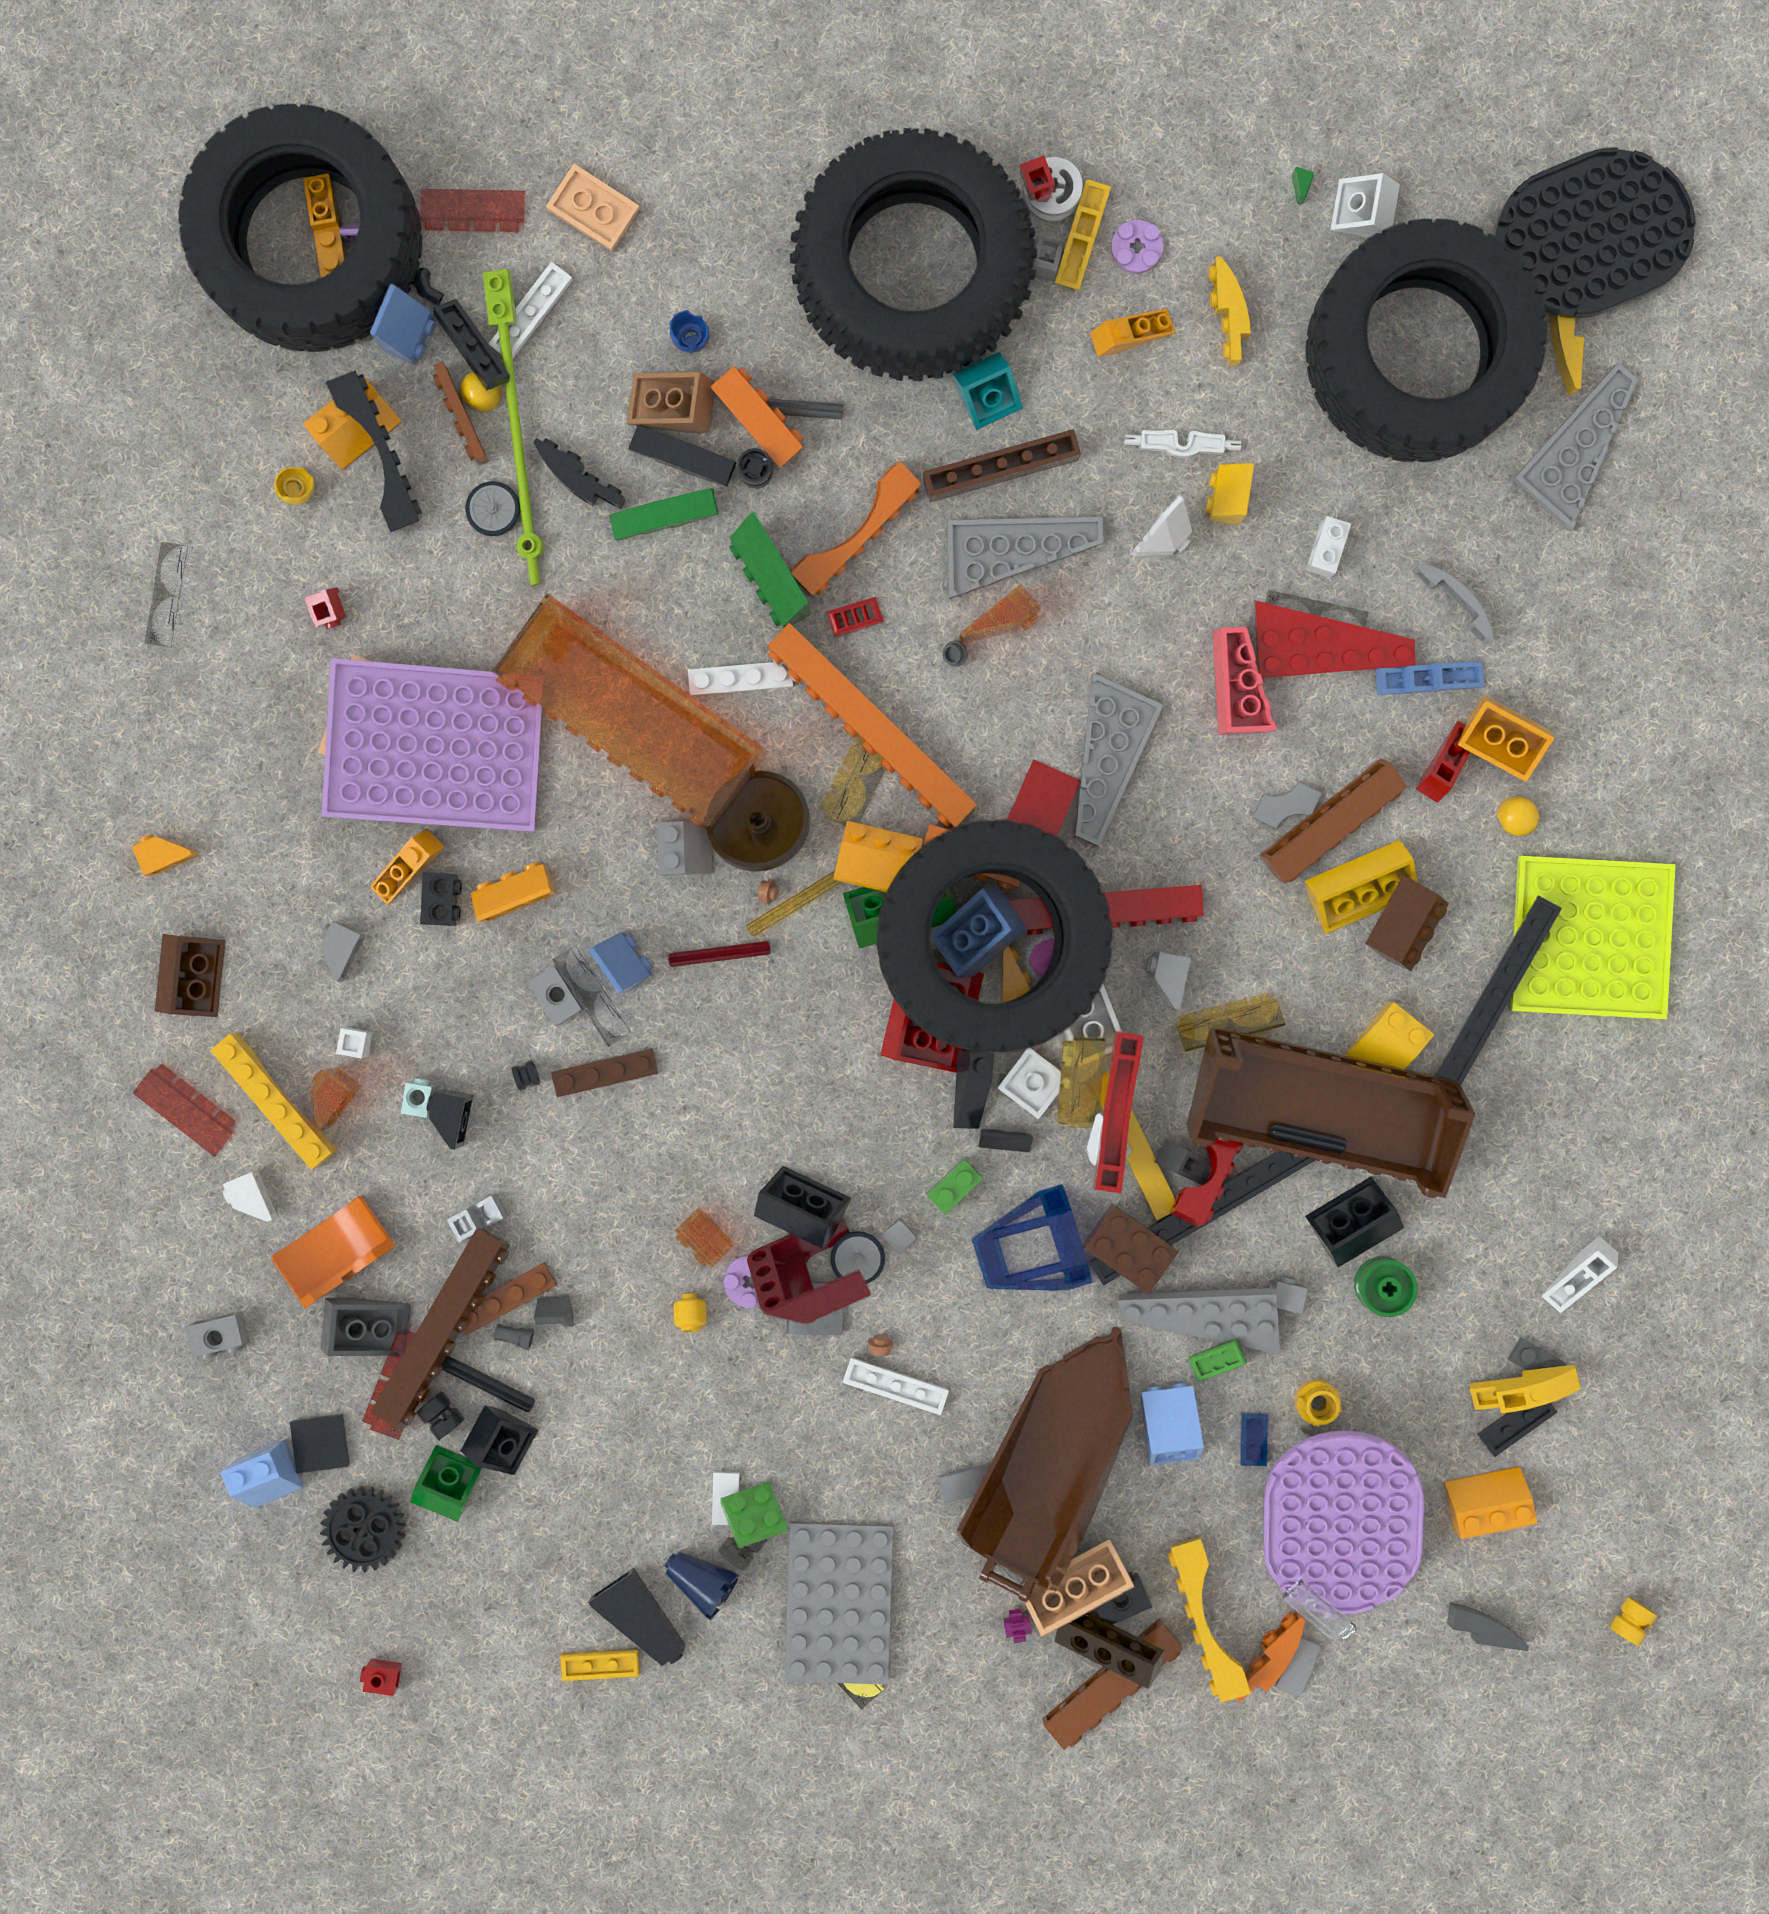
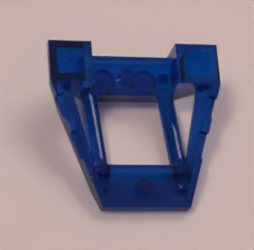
M1063 1184L1037 1191L1009 1213L971 1238L983 1279L988 1289L1058 1291L1071 1290L1093 1283L1088 1261ZM1042 1205L1045 1216L1006 1226ZM1049 1226L1060 1262L1009 1274L999 1238ZM1062 1272L1064 1278L1032 1280Z

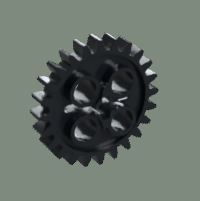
M360 1486L356 1494L350 1488L347 1491V1496L340 1493L337 1496L338 1501L333 1499L330 1502L332 1509L327 1508L324 1511L328 1518L323 1519L320 1524L327 1528L323 1529L320 1535L327 1536V1539L324 1540L322 1545H330L331 1548L326 1554L335 1553L337 1555L334 1563L342 1559L344 1561L343 1569L352 1564L353 1572L359 1566H362L363 1572L366 1573L371 1565L375 1571L379 1568V1562L384 1566L387 1565L389 1562L388 1557L393 1559L397 1555L394 1549L400 1550L402 1547L398 1540H403L406 1534L399 1530L404 1529L406 1523L399 1522V1520L404 1516V1513H396L395 1510L399 1507V1503L390 1504L393 1496H389L386 1499L382 1498L384 1490H381L376 1495L374 1494V1487L371 1486L367 1493H365L363 1486ZM352 1507H359L363 1513L362 1517H356L352 1513ZM372 1508L374 1513L365 1528L366 1532L360 1538L356 1550H353L354 1541L361 1531L360 1526L365 1522ZM375 1518H382L386 1523V1528H379L375 1524ZM341 1530L348 1531L351 1534V1540L343 1539L340 1533ZM364 1542H371L375 1550L372 1552L366 1550Z

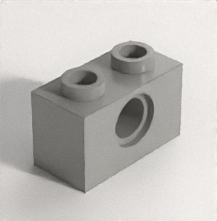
M557 965L550 967L527 982L554 1026L560 1025L584 1010L581 1004L585 1002L577 989L573 991L568 984L571 979L563 967L559 969ZM556 987L562 988L565 993L563 1000L560 1002L555 1001L552 997V991Z
M242 1311L191 1323L184 1327L191 1357L201 1356V1360L217 1356V1351L225 1349L227 1354L242 1350V1345L249 1342ZM214 1331L221 1333L223 1338L221 1343L214 1340Z

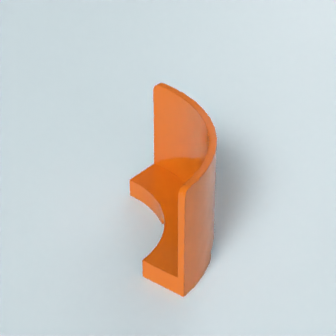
M358 1196L315 1228L272 1255L271 1260L304 1308H307L344 1282L342 1277L347 1281L363 1270V1268L393 1249L395 1244L363 1197Z

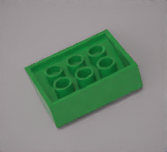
M754 512L750 513L731 535L730 540L733 545L729 546V549L736 560L741 558L746 567L742 570L749 582L755 581L759 587L755 592L762 604L764 605L768 602L772 612L769 615L776 627L781 625L784 629L788 623L794 625L811 615L809 603Z

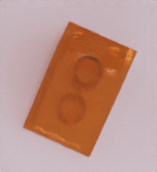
M1020 584L963 630L959 635L958 641L965 644L1018 632L1021 628L1027 631L1037 622L1041 607L1023 585Z

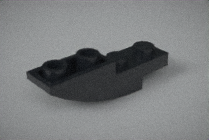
M535 438L534 444L550 471L569 491L591 506H594L597 498H600L621 510L626 500L621 495L622 491L611 484H608L607 487L598 483L600 479L591 473L585 472L583 475L582 472L585 467L580 461L581 457L569 450L567 453L558 450V445L547 438L544 441Z

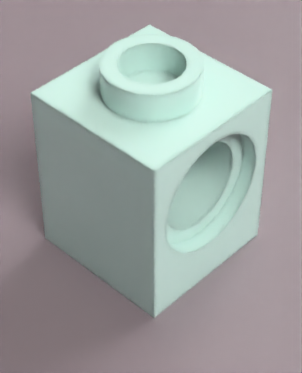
M414 1078V1082H407L405 1084L401 1114L424 1118L429 1117L430 1111L426 1110L429 1096H433L436 1086L429 1085L430 1080L423 1078ZM416 1090L422 1091L425 1095V1100L422 1104L416 1103L413 1098Z

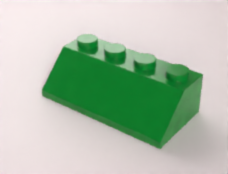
M861 887L843 893L859 949L877 944L878 917L886 892ZM950 888L940 899L934 911L930 928L943 925L956 913Z

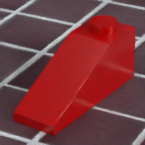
M1460 721L1456 722L1416 787V790L1436 803L1453 788L1470 754V751L1458 745L1466 726Z

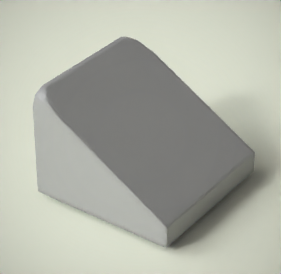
M900 1218L881 1235L898 1254L917 1239L913 1231Z

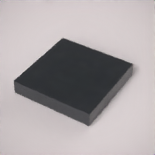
M343 1414L293 1420L290 1422L297 1474L348 1467L350 1465Z

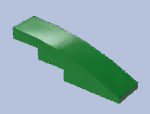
M710 488L610 514L609 518L614 539L619 541L640 534L654 533L666 528L680 527L718 515L719 512L714 491Z

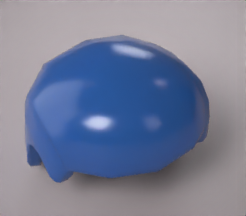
M683 310L676 313L671 319L669 334L673 344L679 350L694 353L702 350L709 340V327L701 315L696 316L691 314L689 310ZM689 332L697 333L695 335L685 337L686 334Z

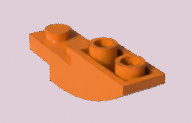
M1298 1610L1294 1614L1292 1612L1286 1614L1282 1618V1625L1275 1631L1270 1630L1263 1636L1260 1646L1265 1655L1263 1657L1261 1655L1255 1657L1250 1663L1251 1668L1245 1672L1250 1692L1258 1685L1267 1692L1291 1662L1298 1648L1305 1624V1619ZM1242 1696L1236 1699L1240 1703L1246 1696Z

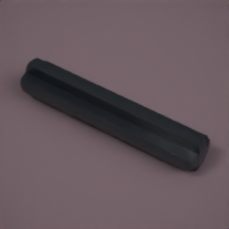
M1273 1123L1269 1132L1271 1138L1343 1153L1346 1149L1347 1141L1345 1138L1279 1123Z

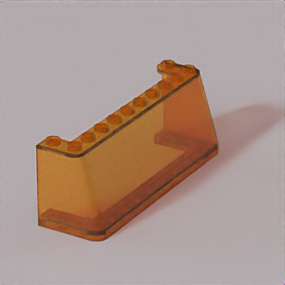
M548 593L492 670V672L498 675L497 682L512 691L517 688L525 693L522 697L534 707L539 703L546 708L543 712L555 722L558 719L564 721L567 724L565 726L566 730L576 737L579 734L585 736L588 739L587 745L597 752L601 749L610 754L607 759L618 767H621L622 764L631 769L628 773L639 782L645 779L652 784L650 787L651 791L661 798L666 794L673 799L672 806L682 813L687 809L692 814L689 819L703 828L714 826L768 754V751L740 732Z

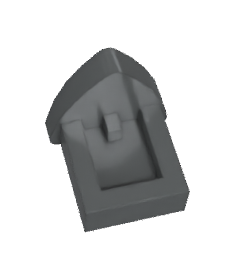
M570 1297L538 1298L534 1315L536 1325L561 1324L563 1327L574 1326Z

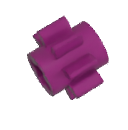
M1021 1608L1009 1610L1010 1617L1003 1618L1006 1638L1013 1637L1014 1644L1026 1642V1635L1032 1634L1029 1614L1022 1615Z

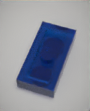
M1241 1412V1466H1267V1413Z

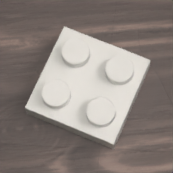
M1027 1048L997 1088L1039 1119L1070 1078L1034 1050Z

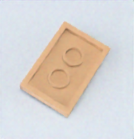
M573 164L548 202L546 209L613 252L639 212L640 206L576 164Z

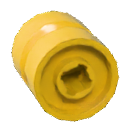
M1627 1596L1620 1607L1622 1614L1614 1617L1609 1628L1624 1639L1640 1647L1647 1635L1645 1628H1651L1658 1615L1643 1604Z

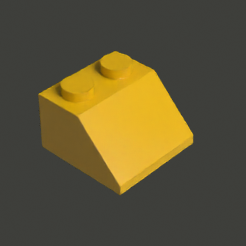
M1253 463L1221 464L1216 468L1215 472H1211L1209 487L1213 488L1212 497H1207L1205 513H1209L1208 521L1239 525L1246 517L1254 469Z

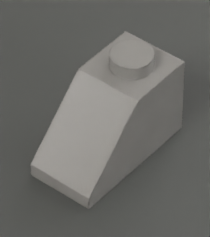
M332 921L331 924L325 926L321 934V938H323L321 947L332 979L337 982H343L365 935L336 921Z

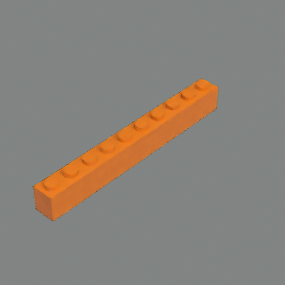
M790 623L767 645V649L770 651L767 655L777 665L782 663L788 668L787 675L796 683L801 681L807 687L805 692L814 701L820 699L826 705L824 710L834 720L838 717L845 724L843 729L854 738L857 735L864 742L861 746L870 755L877 754L882 759L880 763L882 767L890 774L895 772L901 778L899 783L907 791L910 792L913 789L920 796L917 800L927 810L930 808L935 810L939 814L936 818L946 828L949 826L952 828L956 827L976 807L977 804Z

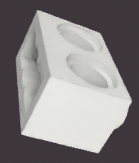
M1326 516L1321 521L1306 571L1328 578L1336 574L1351 523Z

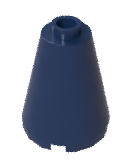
M679 1552L677 1555L673 1553L665 1564L667 1568L666 1575L709 1620H712L720 1611L717 1606L720 1607L723 1602L727 1601L739 1577L737 1573L683 1552Z

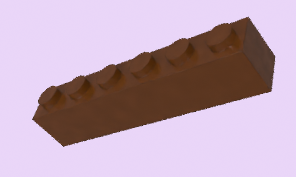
M1072 429L923 471V482L929 503L1079 461L1081 452L1075 430Z

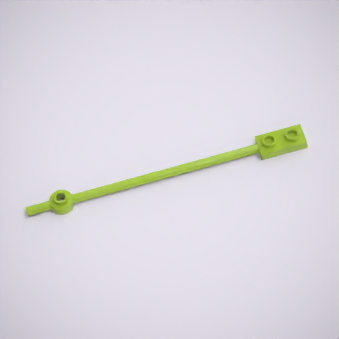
M509 269L483 272L482 274L489 326H498L502 363L510 375L509 382L505 383L524 533L518 538L516 548L520 556L527 559L530 586L540 585L537 558L544 552V542L539 535L534 534L508 326L509 324H516L517 319L511 271ZM528 541L532 543L530 550H527L525 547Z

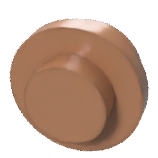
M774 879L762 880L760 883L758 899L763 901L764 904L770 905L772 900L775 901L777 899L779 887Z
M875 1335L868 1340L870 1353L875 1356L889 1355L894 1346V1342L886 1335Z

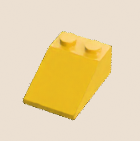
M1387 1001L1344 1056L1405 1069L1419 1055L1435 1034L1395 1002Z

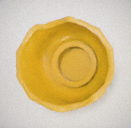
M473 371L467 374L460 383L461 397L474 411L489 412L496 408L502 399L501 385L486 391Z
M288 467L282 469L275 477L274 490L277 496L286 504L298 506L306 503L313 496L315 488L314 478L305 468ZM297 483L301 485V492L299 490Z
M1519 795L1505 799L1500 804L1497 812V818L1501 823L1502 829L1516 837L1527 836L1533 832L1540 820L1536 805L1528 798Z

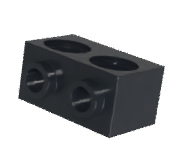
M422 873L421 925L456 926V921H460L461 907L457 906V895L462 893V880H458L457 874ZM444 879L448 883V890L444 894H440L437 890V884L440 880ZM441 905L447 909V916L443 920H439L435 913L436 909Z

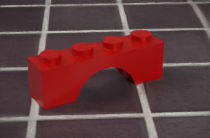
M1216 1138L1215 1144L1203 1147L1211 1161L1209 1177L1202 1186L1181 1189L1170 1214L1196 1227L1202 1226L1204 1223L1208 1224L1214 1213L1212 1205L1215 1199L1219 1200L1225 1187L1222 1185L1225 1176L1229 1177L1235 1165L1232 1162L1235 1153L1239 1154L1243 1144L1234 1140L1226 1142Z

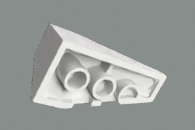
M1180 495L1159 517L1150 531L1143 537V541L1135 547L1132 552L1135 557L1172 555L1176 550L1181 553L1191 542L1188 537L1192 533V528L1184 499Z

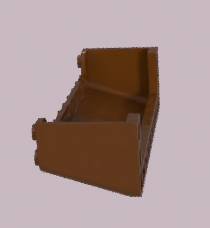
M1212 1027L1209 1030L1187 1120V1128L1190 1141L1200 1147H1208V1145L1215 1144L1216 1138L1226 1142L1234 1140L1248 1147L1261 1146L1275 1153L1283 1151L1291 1153L1298 1158H1314L1324 1164H1331L1332 1162L1341 1164L1347 1169L1354 1170L1359 1168L1367 1170L1374 1175H1381L1382 1173L1391 1175L1393 1178L1401 1181L1406 1179L1416 1181L1423 1195L1429 1198H1446L1476 1114L1461 1085L1449 1079L1224 1028ZM1273 1123H1279L1342 1137L1347 1141L1346 1149L1343 1153L1271 1138L1269 1135L1270 1127Z

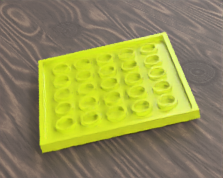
M1518 856L1514 936L1537 896H1541L1562 909L1510 999V1011L1667 1019L1676 864Z

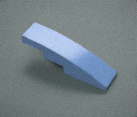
M1482 661L1436 663L1433 665L1379 668L1375 670L1377 695L1484 687Z

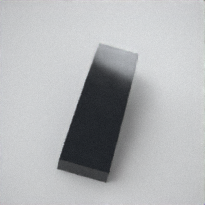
M637 425L628 448L631 452L652 458L661 464L679 469L686 474L728 487L737 464L731 459L699 446Z

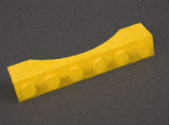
M238 1032L228 1034L210 1050L311 1170L318 1168L338 1151L323 1132L281 1091L260 1062L256 1053Z
M1198 1536L1171 1545L1172 1552L1168 1553L1172 1568L1177 1567L1180 1577L1176 1578L1180 1594L1186 1593L1188 1603L1184 1604L1188 1619L1194 1618L1197 1627L1192 1631L1196 1644H1202L1205 1654L1200 1655L1205 1671L1210 1670L1213 1680L1209 1681L1213 1697L1219 1696L1220 1702L1223 1703L1251 1694L1242 1663L1230 1656L1219 1645L1205 1619L1202 1606V1589L1209 1561L1201 1537Z

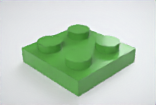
M769 1482L720 1499L721 1507L738 1548L785 1533L788 1530L787 1523Z

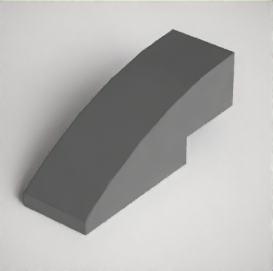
M1450 1603L1447 1624L1453 1630L1471 1632V1638L1477 1644L1528 1651L1529 1646L1524 1640L1499 1620L1471 1607Z

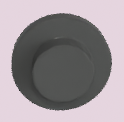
M953 640L946 644L942 655L947 664L957 667L966 662L968 652L966 646L961 641Z

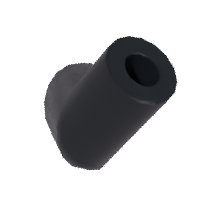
M424 267L419 268L414 277L417 293L421 297L440 305L444 293L431 287L429 282L430 271Z

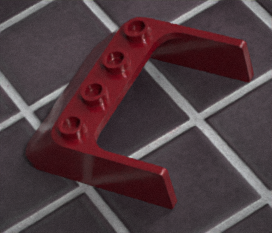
M843 1217L835 1234L823 1249L789 1234L757 1248L749 1254L747 1263L759 1307L763 1314L800 1324H810L821 1317L871 1296L870 1289L860 1270L851 1272L815 1289L813 1287L807 1262L813 1255L834 1246L839 1238L850 1233Z

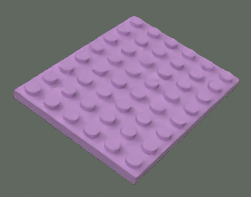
M331 658L321 817L534 832L544 676Z

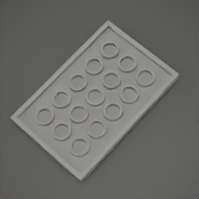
M790 1522L784 1681L888 1685L893 1525Z

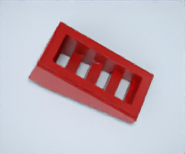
M876 597L827 611L835 638L884 622ZM868 605H871L875 617L871 620L866 609ZM861 608L865 620L861 623L856 609ZM850 611L855 622V624L851 626L846 614ZM836 616H842L845 624L844 628H840Z

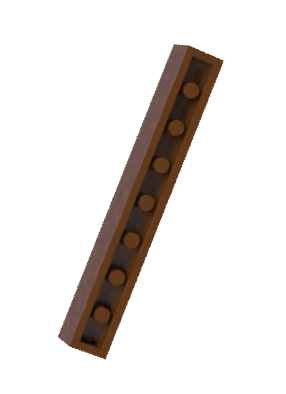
M476 1228L373 1406L372 1414L395 1428H405L412 1423L416 1416L415 1409L419 1402L422 1403L429 1394L428 1387L430 1383L440 1375L443 1369L442 1362L455 1349L457 1336L467 1328L469 1324L468 1317L472 1310H476L482 1302L481 1295L483 1291L493 1283L496 1276L494 1272L498 1265L503 1264L508 1257L509 1251L507 1250L510 1244L485 1229Z

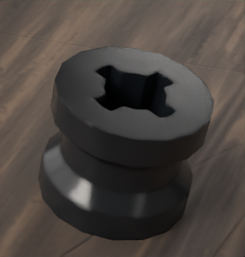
M532 1060L527 1061L524 1066L516 1065L512 1067V1074L520 1091L525 1090L528 1085L536 1086L540 1084V1078Z

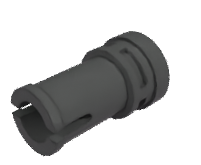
M498 1323L494 1332V1340L516 1344V1347L529 1350L534 1330L517 1329Z

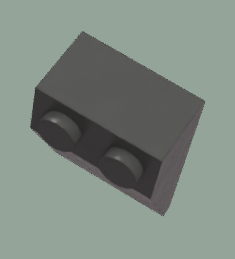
M325 1298L320 1349L327 1356H403L406 1350L410 1304L360 1298Z

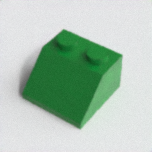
M435 1445L414 1487L410 1502L459 1522L482 1467L475 1466L466 1457Z

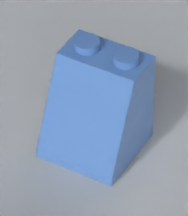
M1181 1383L1172 1385L1171 1389L1161 1390V1387L1145 1389V1392L1141 1393L1140 1399L1149 1465L1200 1459L1204 1445L1193 1386L1187 1387L1186 1384Z
M285 1440L240 1457L220 1472L230 1497L253 1507H258L304 1488L299 1473H296V1466Z

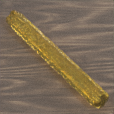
M835 870L748 923L746 927L752 936H756L842 883L841 881L833 880Z

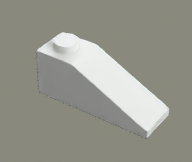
M1598 1236L1577 1254L1541 1297L1558 1312L1562 1313L1617 1268L1618 1252Z

